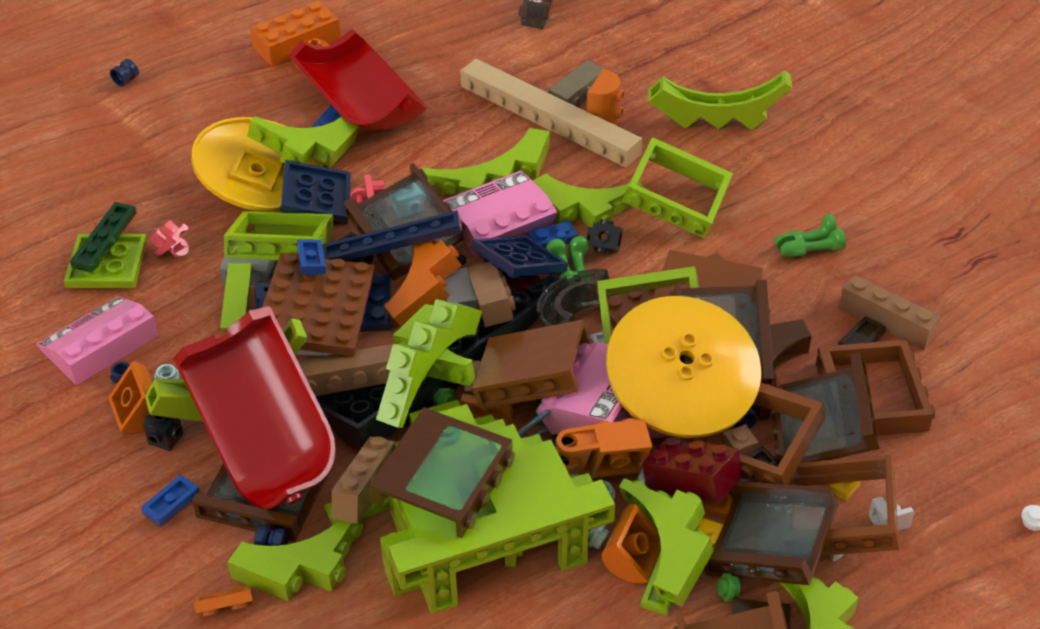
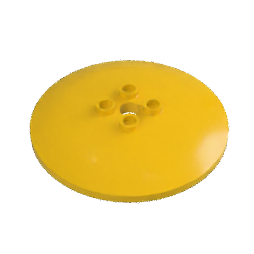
M253 117L229 118L206 127L195 139L191 153L192 167L200 182L214 195L235 206L262 212L280 211L285 163L280 161L281 154L247 136L250 121ZM266 120V121L271 122V123H275V124H278V125H282V124H279V123L274 122V121ZM313 158L306 163L323 167L322 163Z
M667 296L652 299L636 306L616 325L607 347V376L611 388L621 405L635 419H645L647 427L666 435L682 438H699L725 431L744 417L751 408L759 391L761 364L758 351L750 335L728 312L701 299L685 296ZM687 355L692 359L693 363L684 364L679 357Z

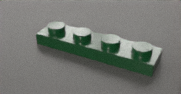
M114 202L70 260L71 267L93 273L137 214L135 206Z

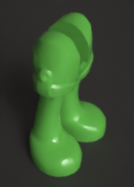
M830 213L823 216L820 228L809 232L791 230L775 237L774 243L780 250L783 258H795L797 256H805L806 252L843 250L846 247V237L841 228L837 229L836 220L833 214Z
M583 236L574 237L568 247L575 272L570 270L568 265L567 271L561 272L559 279L569 282V287L565 290L569 297L576 296L575 284H579L581 295H588L591 292L592 275L585 269L583 264V257L587 254L590 245L587 238ZM561 239L551 240L547 244L546 249L568 262L565 242Z

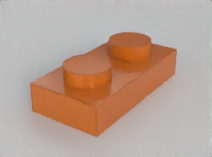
M462 394L460 404L468 405L474 419L493 414L495 420L503 419L506 426L511 425L513 419L512 404L480 409L475 395Z
M251 586L194 597L195 612H202L203 616L219 613V608L231 606L232 610L248 606L247 602L253 601Z

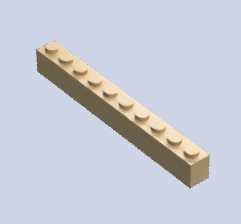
M475 59L460 70L461 87L625 168L641 156V137L485 62Z

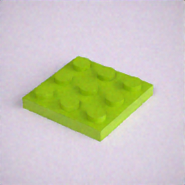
M78 234L71 259L90 234ZM121 234L93 273L74 269L69 262L64 278L65 288H136L148 241L147 235Z

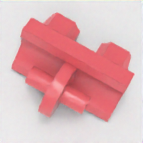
M371 174L364 175L365 188L357 187L352 190L350 198L357 205L384 190V181H372ZM387 199L376 204L374 208L376 210H387Z
M169 219L149 238L158 247L153 253L159 257L169 249L175 257L185 256L189 251V246L183 238L179 237L189 227L185 223L178 227Z

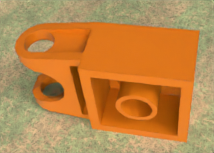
M629 418L619 422L601 421L592 425L562 430L556 438V450L559 456H564L569 461V464L565 466L568 473H589L591 478L640 473L643 468L642 462L648 457L652 449L645 419L635 420ZM564 437H570L574 439V441L567 446H564L562 443V439Z

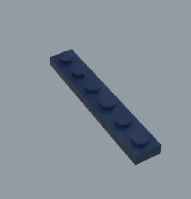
M458 210L325 243L322 244L324 258L350 261L462 233Z

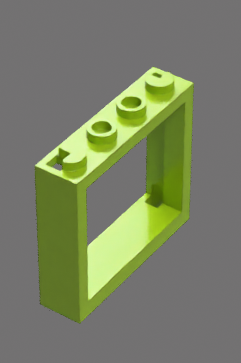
M652 137L622 202L705 239L733 173ZM648 161H652L718 191L708 216L638 186L637 184Z
M243 211L224 234L225 258L278 260L280 253H295L298 255L297 240H321L322 244L329 243L333 237V214ZM248 224H254V230L247 229Z
M695 266L597 281L604 343L608 344L612 335L608 296L675 286V283L680 282L681 285L690 284V288H699ZM685 355V361H688L690 364L693 363L692 359Z

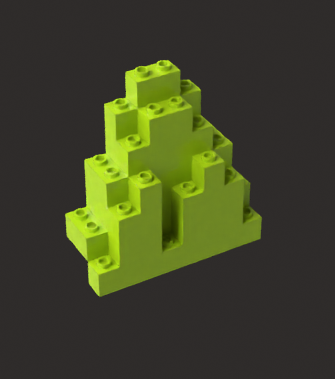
M458 399L428 408L512 439L515 459L510 468L506 467L503 472L500 485L497 488L494 487L491 491L486 507L481 508L477 513V519L473 528L467 529L462 538L457 537L456 522L388 496L390 514L398 532H392L387 536L380 537L384 572L394 596L421 588L431 614L458 606L456 572L558 540V564L562 571L587 563L588 533L592 528L614 522L615 503L602 479L593 482L589 473L570 477L551 439L543 442L539 434L521 439L514 424L506 426L503 419L495 420L493 414L474 419L468 405H460ZM421 410L409 413L410 426ZM461 431V438L455 446L443 447L439 443L435 445L406 490L450 508L461 510L501 449V446Z

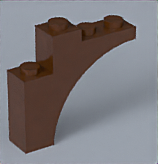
M803 319L770 325L774 373L788 360L809 353L811 334ZM752 404V409L755 410L758 421L768 419L769 409Z

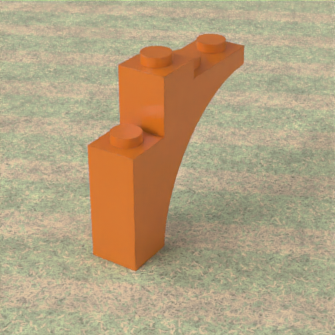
M435 239L414 244L413 261L409 273L400 289L384 305L400 327L425 304L434 305L435 299L446 300L450 296L444 289L447 286L444 280L462 266L457 260L459 253L451 244L447 247L442 240L436 242Z

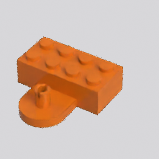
M320 1L312 2L307 6L294 9L289 13L276 16L271 20L250 27L253 48L272 67L287 60L292 61L288 54L301 40L312 45L328 47L330 46L329 43L341 38L339 19Z

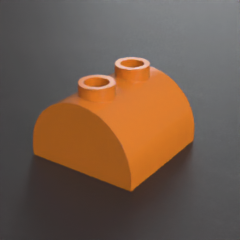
M602 69L587 92V112L612 124L621 119L624 113V107L619 106V103L624 99L625 90L620 89V78L617 74L610 70Z
M133 361L108 397L120 432L127 434L144 431V420L150 414L145 395L153 382L148 369L144 365Z
M636 504L629 505L622 511L603 550L602 561L606 568L615 576L631 583L641 584L649 582L661 552V542L658 530Z

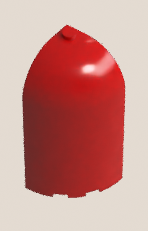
M353 29L349 30L340 39L331 42V45L328 47L312 45L301 40L288 54L290 59L345 120L358 127L369 130L394 129L411 122L428 108L366 40Z
M267 306L248 311L237 322L227 327L229 333L216 339L212 335L202 341L184 346L173 358L234 486L247 502L263 509H270L285 502L290 505L303 498L302 493L325 478L335 458V440L331 427L271 307Z

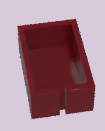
M668 437L656 451L642 462L645 484L648 489L655 492L660 490L674 496L676 490L684 493L691 492L696 494L701 501L718 504L743 477L739 449L727 447L726 445L708 444L702 441H690L680 439L679 437Z

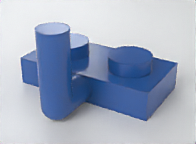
M570 220L528 231V237L545 248L553 239H561L566 245L574 237L578 236Z

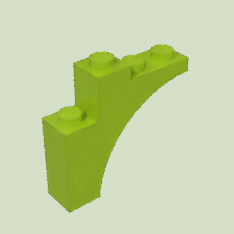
M254 116L250 121L247 136L281 154L280 161L285 163V160L306 164L313 158L331 168L353 145L359 127L348 122L343 117L323 126L295 128L271 123Z
M547 173L532 180L547 194L555 207L557 214L554 222L556 224L569 220L573 222L579 219L589 228L593 227V222L600 223V219L613 221L614 215L632 207L622 202L629 184L605 189L581 188L562 183ZM638 182L637 185L643 187V185L640 182Z
M425 304L393 334L394 343L408 345L414 322L429 323L434 305ZM446 348L423 379L424 381L428 376L471 386L475 380L472 360L456 355Z
M624 478L619 486L623 499L631 504H636L649 517L659 532L661 560L656 579L653 582L656 594L682 607L714 552L710 537L706 533L696 530L705 514L702 501L694 493H684L676 490L671 498L663 491L655 492L648 489L640 481L634 480L632 482Z
M361 519L358 523L338 520L330 528L312 538L287 545L262 546L242 541L227 562L231 578L286 601L290 600L294 592L296 593L300 590L303 581L332 592L336 584L340 583L345 576L346 568L344 567L343 558L347 556L353 540L361 535L363 523Z
M814 577L810 585L778 582L796 601L803 615L806 629H855L845 624L855 614L859 599L849 588L843 587L836 581L828 588L820 579Z

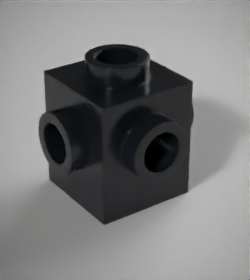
M600 219V223L593 222V227H589L587 240L590 241L589 245L594 246L595 251L608 253L609 249L620 251L623 228L613 226V221ZM604 233H606L607 236H606V238L603 240V239H602V235H603Z
M149 414L143 423L148 444L167 451H171L184 434L181 420L178 418Z

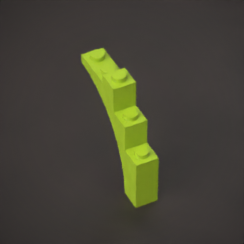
M784 70L773 79L757 87L731 93H705L690 90L662 76L648 89V102L685 129L702 117L719 130L724 125L729 124L734 117L750 130H753L758 125H762L767 119L766 109L771 108L779 98L787 95L792 89L791 75Z
M529 128L515 147L493 160L475 166L458 169H421L425 172L428 183L431 186L434 185L440 194L452 196L518 171H522L530 179L534 180L538 178L550 149V131Z
M435 299L429 323L415 321L408 345L393 344L386 367V369L390 370L376 420L403 428L409 408L427 372L436 359L453 342L466 335L476 334L482 314L481 310Z
M291 318L282 331L296 356L301 346L305 344L307 336L301 321ZM155 378L145 395L150 415L203 422L183 379Z

